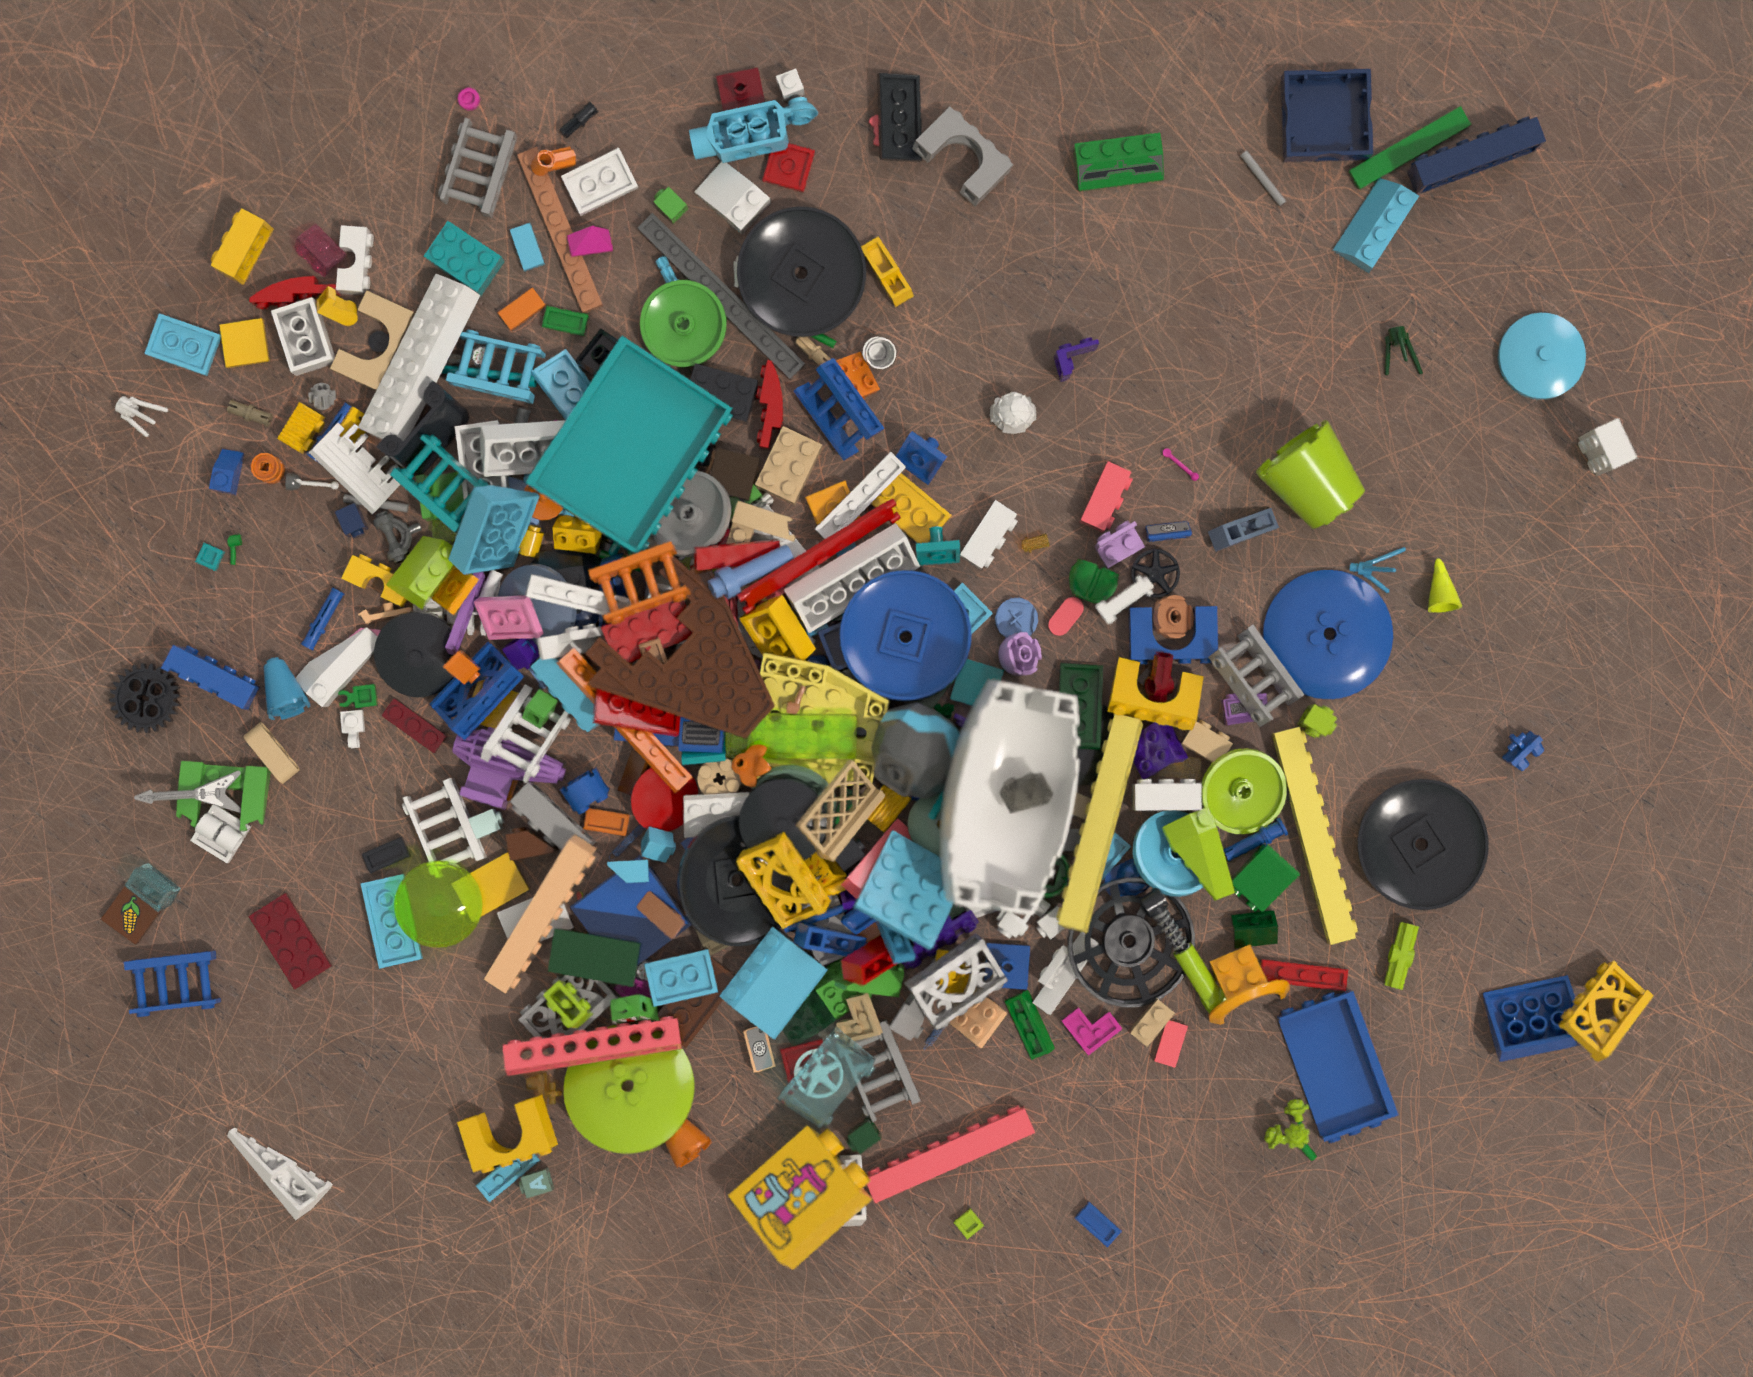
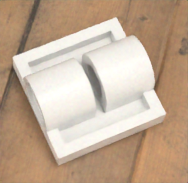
M212 805L208 813L204 814L198 822L195 834L190 841L222 861L230 863L252 826L246 824L248 830L240 831V818L222 807Z

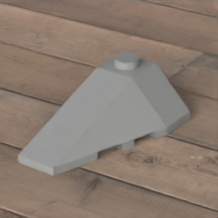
M923 990L919 994L927 1004L931 995ZM911 993L889 1024L891 1030L910 1041L913 1037L917 1039L924 1028L921 1025L925 1018V1014Z

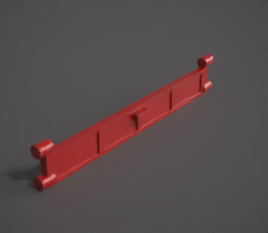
M893 498L887 500L741 591V593L737 594L740 602L744 600L746 602V605L742 607L743 612L746 615L755 610L754 604L815 566L823 563L887 521L893 524L900 520L901 517L898 512L893 513L892 508L897 506Z

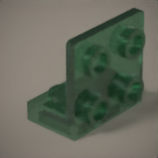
M814 988L782 1030L791 1045L797 1046L824 1030L836 1019Z

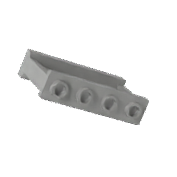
M974 934L904 984L913 995L929 1023L938 1030L949 1025L950 1021L955 1017L965 1014L968 1008L975 1003L982 1002L991 992L1001 989L1008 979L995 961L984 940L979 935ZM982 951L988 962L979 963L977 953ZM965 961H966L965 967L970 966L969 968H966V969H960V967H959V965H961V964L964 963ZM984 967L991 968L993 971L992 976L983 982L982 977L988 974L983 971L979 972V969ZM952 970L959 974L970 973L963 993L943 992L949 982L948 973ZM942 978L943 983L941 986L940 984L935 983L936 981ZM923 990L932 995L927 1004L919 994ZM938 998L937 1009L939 1010V1007L945 1005V1009L938 1014L932 1013V1005Z
M560 974L552 981V984L554 985L558 980L563 982L568 980L577 989L575 994L581 996L580 999L588 998L587 1001L591 1004L590 1011L593 1015L578 1029L570 1027L569 1030L565 1031L562 1028L563 1025L558 1028L557 1024L562 1021L560 1018L556 1020V1012L552 1011L549 1007L540 1006L546 1001L543 994L547 991L544 989L536 997L538 1001L533 1006L528 1004L520 1012L522 1016L518 1020L534 1037L546 1039L541 1032L550 1029L552 1035L557 1033H563L564 1036L572 1035L574 1031L586 1029L611 1005V1000L619 996L606 982L589 979L588 987L582 989L584 985L583 978L580 983H576L574 981L575 976L565 975L563 977ZM594 981L607 994L605 998L590 991ZM536 1012H542L543 1018L538 1020L541 1022L548 1020L549 1024L544 1027L535 1026L532 1021L533 1015ZM546 1048L550 1055L554 1053V1048Z

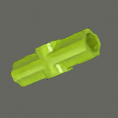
M1399 922L1395 942L1389 950V965L1383 985L1403 990L1408 968L1411 967L1414 959L1415 950L1413 948L1417 938L1418 926Z

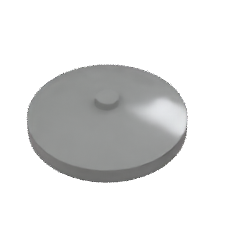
M700 471L695 473L691 481L686 479L682 485L686 489L679 499L675 497L671 502V505L674 507L667 517L663 515L658 522L662 526L656 535L651 534L658 545L671 541L676 547L678 553L676 556L692 557L694 556V547L716 545L725 534L730 522L731 503L726 489L714 477Z

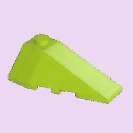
M1208 807L1190 813L1162 827L1170 848L1174 853L1177 852L1185 862L1184 865L1195 873L1200 884L1215 901L1235 893L1218 829Z

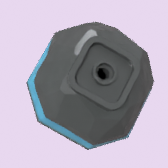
M916 702L889 709L878 726L871 747L875 762V777L901 796L906 797L909 795L928 799L940 794L945 789L952 756L960 736L956 725L939 712Z

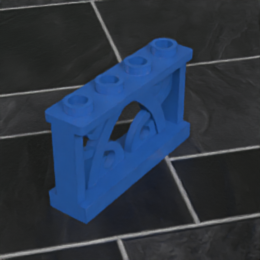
M487 642L472 658L481 668L478 671L480 676L472 684L469 681L463 684L454 677L430 703V706L447 723L448 727L464 740L524 677L502 652L490 642ZM485 680L481 691L475 697L467 699L469 689L476 682Z

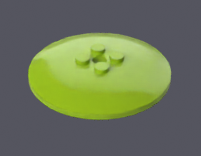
M617 1025L609 1026L608 1029L617 1028ZM655 1031L652 1037L660 1039L664 1033L662 1031ZM634 1034L631 1036L630 1041L639 1042L642 1036ZM613 1037L609 1040L608 1044L615 1046L620 1042V1039ZM590 1041L587 1044V1048H596L598 1042ZM683 1049L568 1066L564 1080L565 1106L576 1129L597 1147L621 1154L645 1152L660 1146L670 1139L685 1122L692 1107L695 1091L693 1070ZM627 1080L634 1083L633 1089L629 1092L622 1090V1084Z

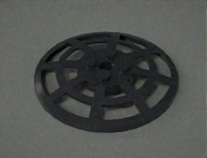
M1123 877L1100 885L1098 894L1110 888L1112 899L1100 906L1091 917L1088 932L1085 933L1084 937L1085 951L1074 955V930L1069 929L1067 952L1075 976L1089 993L1101 1001L1114 1006L1140 1007L1151 1004L1156 999L1160 1000L1172 992L1184 978L1185 972L1178 961L1169 957L1172 944H1169L1170 940L1168 938H1165L1163 953L1154 949L1155 935L1165 932L1161 931L1160 925L1151 927L1144 920L1146 913L1142 907L1139 908L1136 915L1124 913L1123 902L1139 903L1138 899L1141 897L1134 895L1120 896L1118 885L1123 883L1148 884L1141 877ZM1166 895L1175 904L1182 919L1175 920L1174 924L1178 925V929L1185 927L1186 943H1192L1195 948V932L1187 908L1179 897ZM1114 906L1116 918L1111 920L1108 925L1098 920L1104 911ZM1094 927L1103 932L1101 945L1091 948V934ZM1127 935H1132L1134 938L1130 946H1125L1123 943ZM1105 953L1112 960L1107 972L1099 967L1094 959L1095 956ZM1149 956L1156 959L1158 963L1143 975L1140 964L1145 962ZM1088 960L1093 970L1103 978L1099 991L1085 980L1077 964ZM1120 965L1131 967L1134 978L1122 979L1114 976ZM1165 965L1177 970L1166 985L1152 994L1149 993L1146 981L1156 976ZM1112 983L1122 986L1137 985L1141 997L1136 999H1119L1110 997L1107 994Z

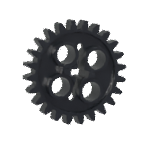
M141 663L140 669L137 665H132L133 671L124 669L126 676L118 675V678L121 680L120 683L113 682L117 689L110 690V693L114 694L115 698H111L109 701L115 702L116 705L111 710L118 711L115 718H123L120 723L121 725L129 723L128 730H133L136 726L137 733H141L143 728L145 733H150L152 727L154 732H158V725L166 728L165 721L173 722L170 715H178L174 708L175 706H181L180 703L176 702V699L181 698L182 695L176 694L175 691L179 690L180 686H173L177 679H168L171 672L166 671L163 673L161 666L155 670V664H150L147 668L146 663ZM136 680L141 682L139 691H135L133 688ZM160 684L163 688V691L160 695L157 696L154 692V688L156 685ZM142 696L149 697V701L142 700ZM135 701L137 709L132 713L129 710V704ZM153 705H156L158 708V713L156 716L152 717L150 714V708Z

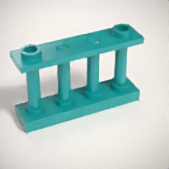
M422 435L420 438L426 443L424 448L407 468H394L390 475L453 532H458L462 523L461 517L465 514L472 492L455 512H450L445 508L446 501L465 479L474 487L489 486V484L482 478L478 480L441 447L442 442L434 435ZM434 450L443 459L428 477L418 484L413 479V473ZM450 464L459 473L442 494L434 498L429 493V488Z

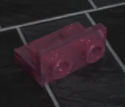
M317 224L313 225L296 239L295 249L297 254L301 258H305L311 264L312 269L323 277H326L329 269L346 256V253Z

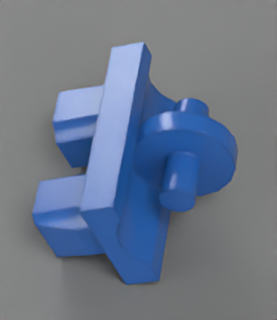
M1531 731L1526 735L1522 732L1518 737L1511 734L1508 737L1511 741L1507 746L1509 751L1502 756V759L1520 771H1524L1529 766V762L1525 758L1529 753L1537 757L1545 751L1541 744L1543 739Z

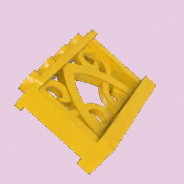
M785 832L748 850H743L736 860L739 869L748 878L750 885L759 894L763 904L768 907L774 920L779 923L782 929L816 914L821 915L826 912L831 900ZM773 850L775 853L770 857L766 852ZM760 857L764 859L766 862L761 860L755 862L753 858ZM774 869L780 874L793 878L791 893L772 885ZM793 903H795L797 911L790 913L789 910L792 908ZM810 903L811 906L802 909V904Z
M1615 960L1609 963L1604 962L1597 968L1596 972L1598 974L1585 984V991L1574 998L1573 1007L1567 1009L1562 1014L1561 1018L1563 1020L1558 1025L1591 1053V1057L1596 1062L1609 1057L1654 996L1651 992L1644 990L1617 965ZM1608 975H1612L1618 980V991L1615 990L1616 984L1614 980L1611 981V985L1606 983ZM1624 987H1625L1629 992H1631L1635 997H1633V996H1631V995H1629V994H1627V993H1624V992H1623V991H1624ZM1597 999H1614L1612 1007L1617 1018L1616 1022L1610 1019L1597 1021L1595 1010ZM1618 1005H1623L1625 1007V1011L1621 1012L1618 1008ZM1577 1016H1582L1583 1023H1580V1025L1588 1024V1030H1581L1576 1025L1575 1019ZM1604 1024L1608 1025L1609 1032H1605V1027L1600 1029V1026ZM1592 1033L1598 1045L1588 1036V1034Z

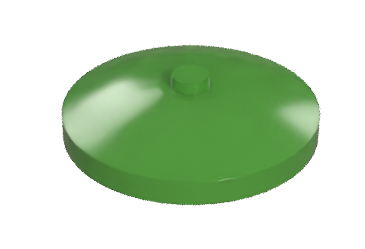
M676 280L660 286L648 297L641 312L640 330L645 345L656 358L675 367H693L695 364L700 365L706 362L719 350L726 335L727 318L721 301L709 288L690 280Z

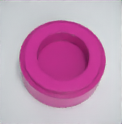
M465 88L460 91L458 102L464 110L472 111L479 106L480 96L476 90Z

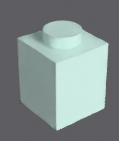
M496 809L488 810L468 819L476 839L504 829L502 826L505 823L500 811L496 812Z

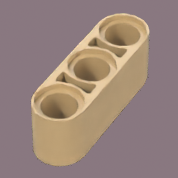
M262 722L258 723L243 736L280 783L284 784L300 771L295 761Z

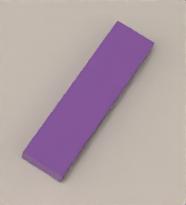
M483 572L473 573L479 580L459 609L445 647L448 654L455 655L459 651L475 608L474 601L478 599L486 579Z

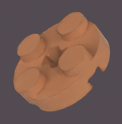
M1165 596L1155 602L1153 622L1154 630L1157 634H1161L1168 639L1182 638L1186 635L1187 630H1190L1193 626V609L1190 605H1187L1184 601L1186 599L1182 596ZM1172 611L1173 615H1176V620H1173L1174 622L1170 618Z

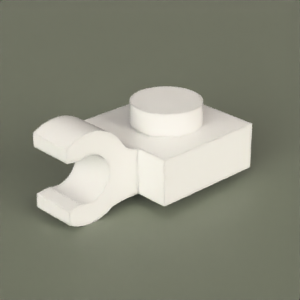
M364 711L340 712L342 733L348 734V747L360 748L359 732H365Z

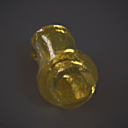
M1046 533L1032 538L1025 537L1024 540H1021L1024 553L1028 552L1030 554L1033 550L1050 547Z

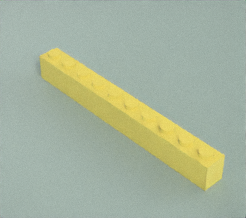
M1115 714L1114 718L1109 721L1108 740H1104L1102 746L1103 759L1102 761L1099 760L1096 773H1098L1097 781H1094L1091 787L1092 800L1091 803H1087L1085 815H1087L1086 822L1082 823L1079 835L1082 837L1080 844L1075 846L1074 857L1076 859L1074 866L1071 865L1068 872V878H1070L1068 887L1065 886L1063 890V907H1060L1057 912L1058 924L1061 927L1084 933L1088 932L1143 727L1140 719Z
M1300 727L1273 733L1271 735L1279 765L1285 775L1289 789L1290 806L1327 944L1332 945L1355 939V933L1358 932L1355 920H1351L1349 913L1352 911L1351 903L1344 895L1346 884L1344 878L1339 876L1338 869H1341L1337 856L1334 857L1332 848H1335V843L1332 835H1328V817L1322 813L1321 806H1324L1321 793L1317 794L1315 785H1318V780L1315 772L1312 773L1310 764L1313 762L1310 752H1306L1304 743H1307L1304 730L1301 731Z

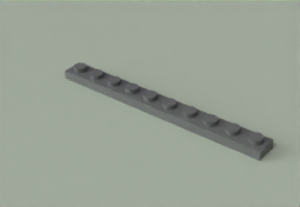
M653 213L638 227V230L688 280L706 286L718 297L724 307L726 317L789 380L805 366V363L770 328L762 324L750 312L747 306Z

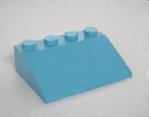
M493 485L474 487L448 560L463 574L514 567L520 550L519 546L527 532L540 495L538 493Z
M772 927L721 993L720 997L775 1040L828 969L800 946L793 943L784 933Z

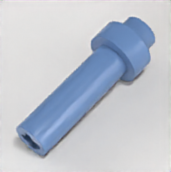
M785 544L732 570L729 566H725L715 571V577L707 581L708 587L714 598L724 595L729 599L741 593L740 587L772 573L793 560V554Z

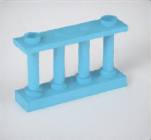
M473 330L462 332L460 338L466 342L459 369L455 371V374L448 372L446 381L452 386L533 404L535 395L529 391L528 385L535 358H545L546 356L540 349L541 347L535 344L523 346L479 336V333ZM474 343L486 345L479 375L476 378L468 377L467 369ZM496 347L507 351L500 378L496 383L488 382L487 375ZM515 352L527 354L520 385H517V388L510 387L509 383H507Z

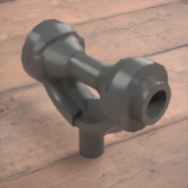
M387 511L375 515L376 519L372 521L374 527L380 529L385 534L389 543V550L387 551L389 562L394 561V564L403 562L409 554L408 549L412 542L411 534L422 530L419 522L407 526L406 522L394 517L392 513L388 514ZM393 528L397 529L401 534L400 543L396 540Z

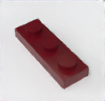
M395 698L381 715L432 753H436L447 738L446 734Z

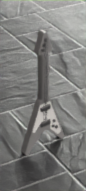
M237 770L194 790L153 792L150 789L135 795L134 799L152 804L153 801L195 798L205 803L241 813V807L225 794V790L241 773Z

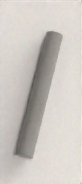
M1245 151L1240 155L1276 203L1282 206L1286 200L1249 152Z
M344 494L343 502L362 505L353 495ZM385 501L379 508L408 512L409 504Z

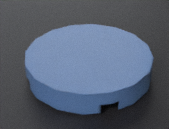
M1010 598L997 609L995 615L996 627L1005 638L1021 632H1027V635L1031 636L1038 624V613L1028 600Z

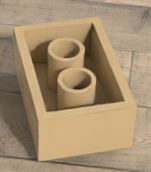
M783 426L756 481V488L795 506L821 453L822 444Z

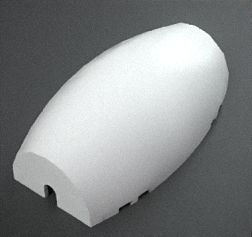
M988 679L962 728L945 784L941 811L940 855L944 893L947 901L959 905L987 909L992 907L1001 911L1028 915L1034 914L1046 892L1044 886L1048 878H1052L1055 870H1052L1056 858L1061 855L1074 807L1079 759H1076L1077 746H1080V738H1077L1076 725L1079 724L1075 696Z

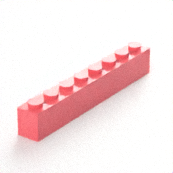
M1019 1105L1007 1109V1114L999 1116V1114L987 1118V1123L982 1125L975 1123L967 1127L968 1131L959 1134V1131L947 1136L948 1140L944 1142L934 1141L927 1145L928 1149L921 1152L919 1149L908 1153V1157L901 1161L899 1158L893 1159L883 1169L875 1167L867 1171L868 1177L871 1180L867 1186L874 1202L878 1203L1034 1134L1035 1131L1024 1106L1019 1108Z

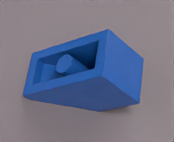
M227 449L221 450L213 466L209 489L236 495L244 458L243 452Z

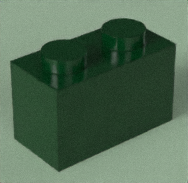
M869 1117L848 1131V1141L846 1142L853 1152L857 1150L859 1154H862L880 1141L882 1134Z

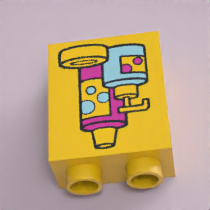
M807 1125L728 1195L775 1258L791 1269H795L872 1200L863 1188L871 1181L870 1178L854 1160L847 1167L837 1156L845 1147L828 1128L819 1134Z

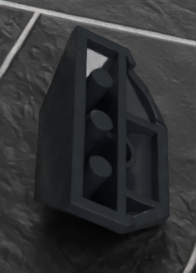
M554 549L538 552L531 564H541L554 569L563 576L567 583L590 589L600 587L598 582L595 583L591 579L589 570L600 567L602 560L592 553Z

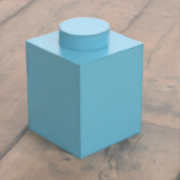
M648 827L641 840L642 857L666 863L669 856L675 852L676 843L673 840V833Z

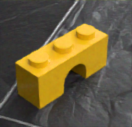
M362 554L359 557L352 555L341 579L365 589L372 578L380 577L384 583V590L380 597L401 607L405 606L407 599L386 586L394 575L390 573V567L381 563L377 567L371 564L372 559Z

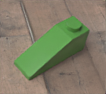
M895 965L864 986L844 980L843 978L835 981L834 986L846 991L899 997L904 971L896 969L897 965Z

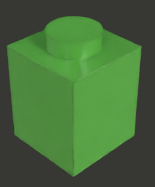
M669 186L665 190L661 189L654 197L655 207L673 224L688 210L687 204Z
M539 689L525 707L522 718L541 729L554 712L558 700L551 694Z

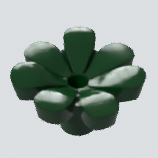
M937 703L934 709L945 718L950 719L954 711V705L945 703L941 707L940 703Z

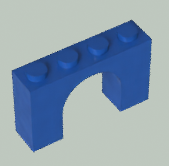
M1217 606L1193 608V637L1190 643L1180 650H1168L1159 645L1155 640L1152 630V607L1129 608V660L1138 661L1140 665H1147L1148 660L1154 659L1156 652L1162 651L1174 655L1173 660H1178V664H1191V660H1200V664L1212 663L1209 656L1218 650Z

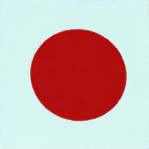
M651 767L640 776L633 788L631 808L634 817L646 829L652 827L667 832L677 829L684 824L683 796L698 795L695 779L692 776L687 783L674 793Z

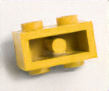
M559 515L552 527L554 549L596 554L601 545L602 533L577 517Z

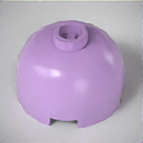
M1027 632L1008 636L999 647L998 657L1002 668L1014 676L1033 674L1038 669L1036 668L1038 660L1042 658L1038 641L1027 635Z

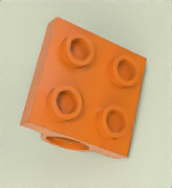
M861 351L836 360L863 399L880 390Z

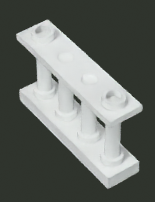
M524 685L483 747L481 759L489 762L492 756L496 757L498 755L526 770L523 779L525 783L528 782L531 776L535 777L541 767L539 763L561 729L565 730L571 721V718L568 717L569 713L566 711L563 712L562 716L553 712L549 719L555 722L556 725L552 731H549L544 727L539 729L524 720L521 712L531 701L532 697L530 696L533 689L527 685ZM513 724H520L546 738V740L540 747L512 732L511 727ZM508 739L536 754V756L530 763L505 750L500 743L502 740L507 741Z
M454 778L444 780L445 786L439 791L412 801L410 796H406L403 798L404 803H402L405 814L410 815L429 860V863H427L428 870L436 878L443 876L441 869L469 857L475 858L476 861L487 858L480 839H476L468 820L471 817L462 796L459 795L460 791ZM444 797L450 798L453 806L449 810L420 821L416 809ZM453 817L459 819L461 826H459L458 830L432 841L428 840L424 829ZM461 837L463 839L467 838L470 846L466 850L437 862L433 849Z

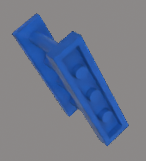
M832 358L816 369L820 377L812 385L810 382H807L796 388L794 393L844 461L859 452L855 444L863 436L868 440L880 433L884 427L836 360ZM826 384L833 395L823 402L817 391ZM839 401L846 412L836 420L829 409ZM852 419L858 430L849 437L842 426Z
M216 950L125 961L124 970H132V974L135 975L138 1008L129 1009V1014L136 1013L137 1017L150 1016V1011L201 1006V1009L215 1008V1004L220 1003L221 998H211L208 965H210V960L216 959ZM196 962L197 966H199L203 1000L190 1001L186 968L189 967L188 963ZM167 965H175V969H178L181 1003L168 1004L165 976ZM153 967L157 976L160 1005L147 1006L143 972H145V968Z

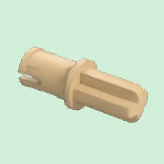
M798 337L796 340V344L808 355V359H813L819 366L831 360L821 350V346H816L808 337Z

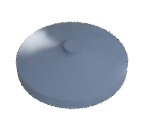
M529 564L519 567L508 574L501 584L498 597L526 595L531 574L565 583L567 581L557 571L548 566ZM530 597L544 633L539 638L566 633V628L574 627L577 614L576 608ZM532 638V640L538 647L537 638Z

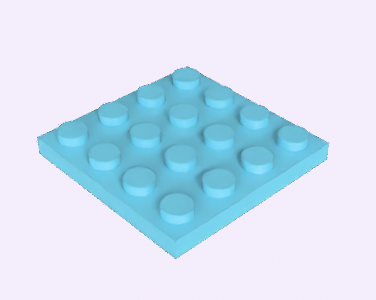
M892 830L853 907L928 950L932 949L953 906V903L945 898L941 857Z

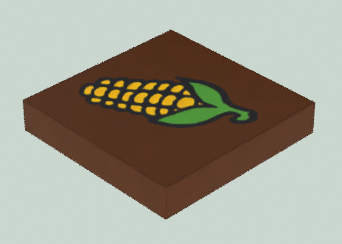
M126 884L101 920L137 945L163 909L132 886Z

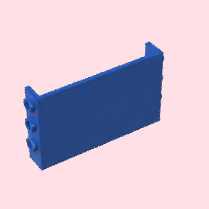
M1352 990L1336 995L1334 992L1327 993L1321 996L1322 1000L1314 1002L1313 999L1301 1003L1302 1007L1283 1009L1280 1011L1281 1015L1276 1016L1320 1137L1324 1142L1328 1141V1143L1339 1141L1341 1139L1340 1136L1349 1134V1136L1356 1135L1361 1132L1362 1128L1367 1126L1369 1128L1382 1125L1381 1121L1399 1115Z

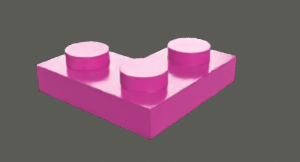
M1079 1007L1061 1020L1088 1056L1122 1030V1027L1109 1011L1093 1024L1089 1022Z

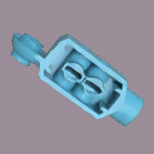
M797 97L791 99L787 107H782L776 100L713 113L708 126L689 130L695 159L717 156L722 163L786 150L789 143L786 125L807 124L818 115V111L807 101V98Z

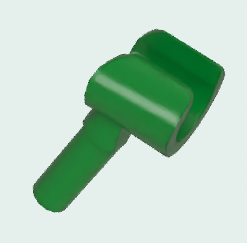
M240 534L229 536L227 539L231 551L230 565H236V546L242 545Z

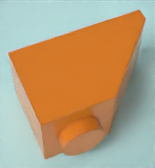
M463 650L458 651L443 666L463 684H466L468 681L472 684L480 676L478 671L481 668Z

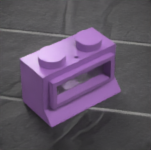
M1260 692L1257 694L1262 704L1266 705L1268 703L1266 693L1261 694ZM1235 693L1228 694L1226 699L1221 700L1225 726L1253 722L1250 713Z

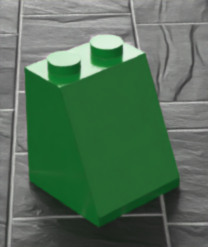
M1262 844L1233 875L1231 880L1235 891L1234 894L1237 897L1242 895L1248 900L1245 904L1254 912L1256 910L1263 912L1300 876V873L1268 844Z

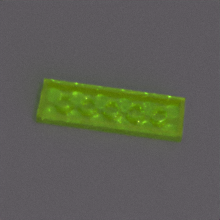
M768 713L746 739L726 733V757H735L738 754L745 753L750 746L759 744L767 747L763 758L856 759L857 714Z

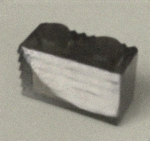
M1031 772L1020 779H1007L1003 783L999 795L1003 799L1005 806H1007L1009 813L1012 814L1049 804L1053 792L1042 772L1036 774Z

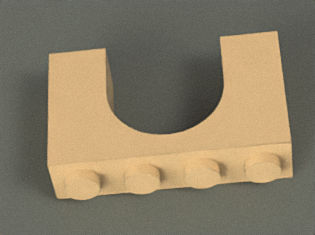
M366 290L358 311L386 326L389 332L388 347L381 356L372 360H363L339 349L330 369L376 391L415 313Z

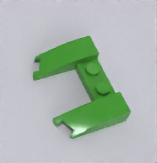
M181 761L178 791L194 790L197 787L239 770L241 774L227 789L243 791L240 831L244 832L248 830L246 826L248 823L259 820L261 825L264 824L271 771L267 767L246 766V768ZM195 798L177 799L176 817L180 819L182 815L192 820L190 825L196 828L199 822L202 801Z

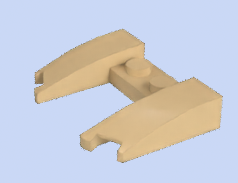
M738 501L726 544L751 542L755 529L795 542V535H789L787 523L793 521V519ZM763 577L740 587V590L743 591Z

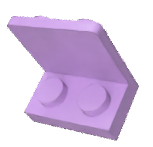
M1126 521L1115 529L1117 532L1111 535L1109 531L1097 539L1098 543L1094 547L1107 569L1145 547L1135 530L1137 526L1135 521L1131 524L1129 521Z

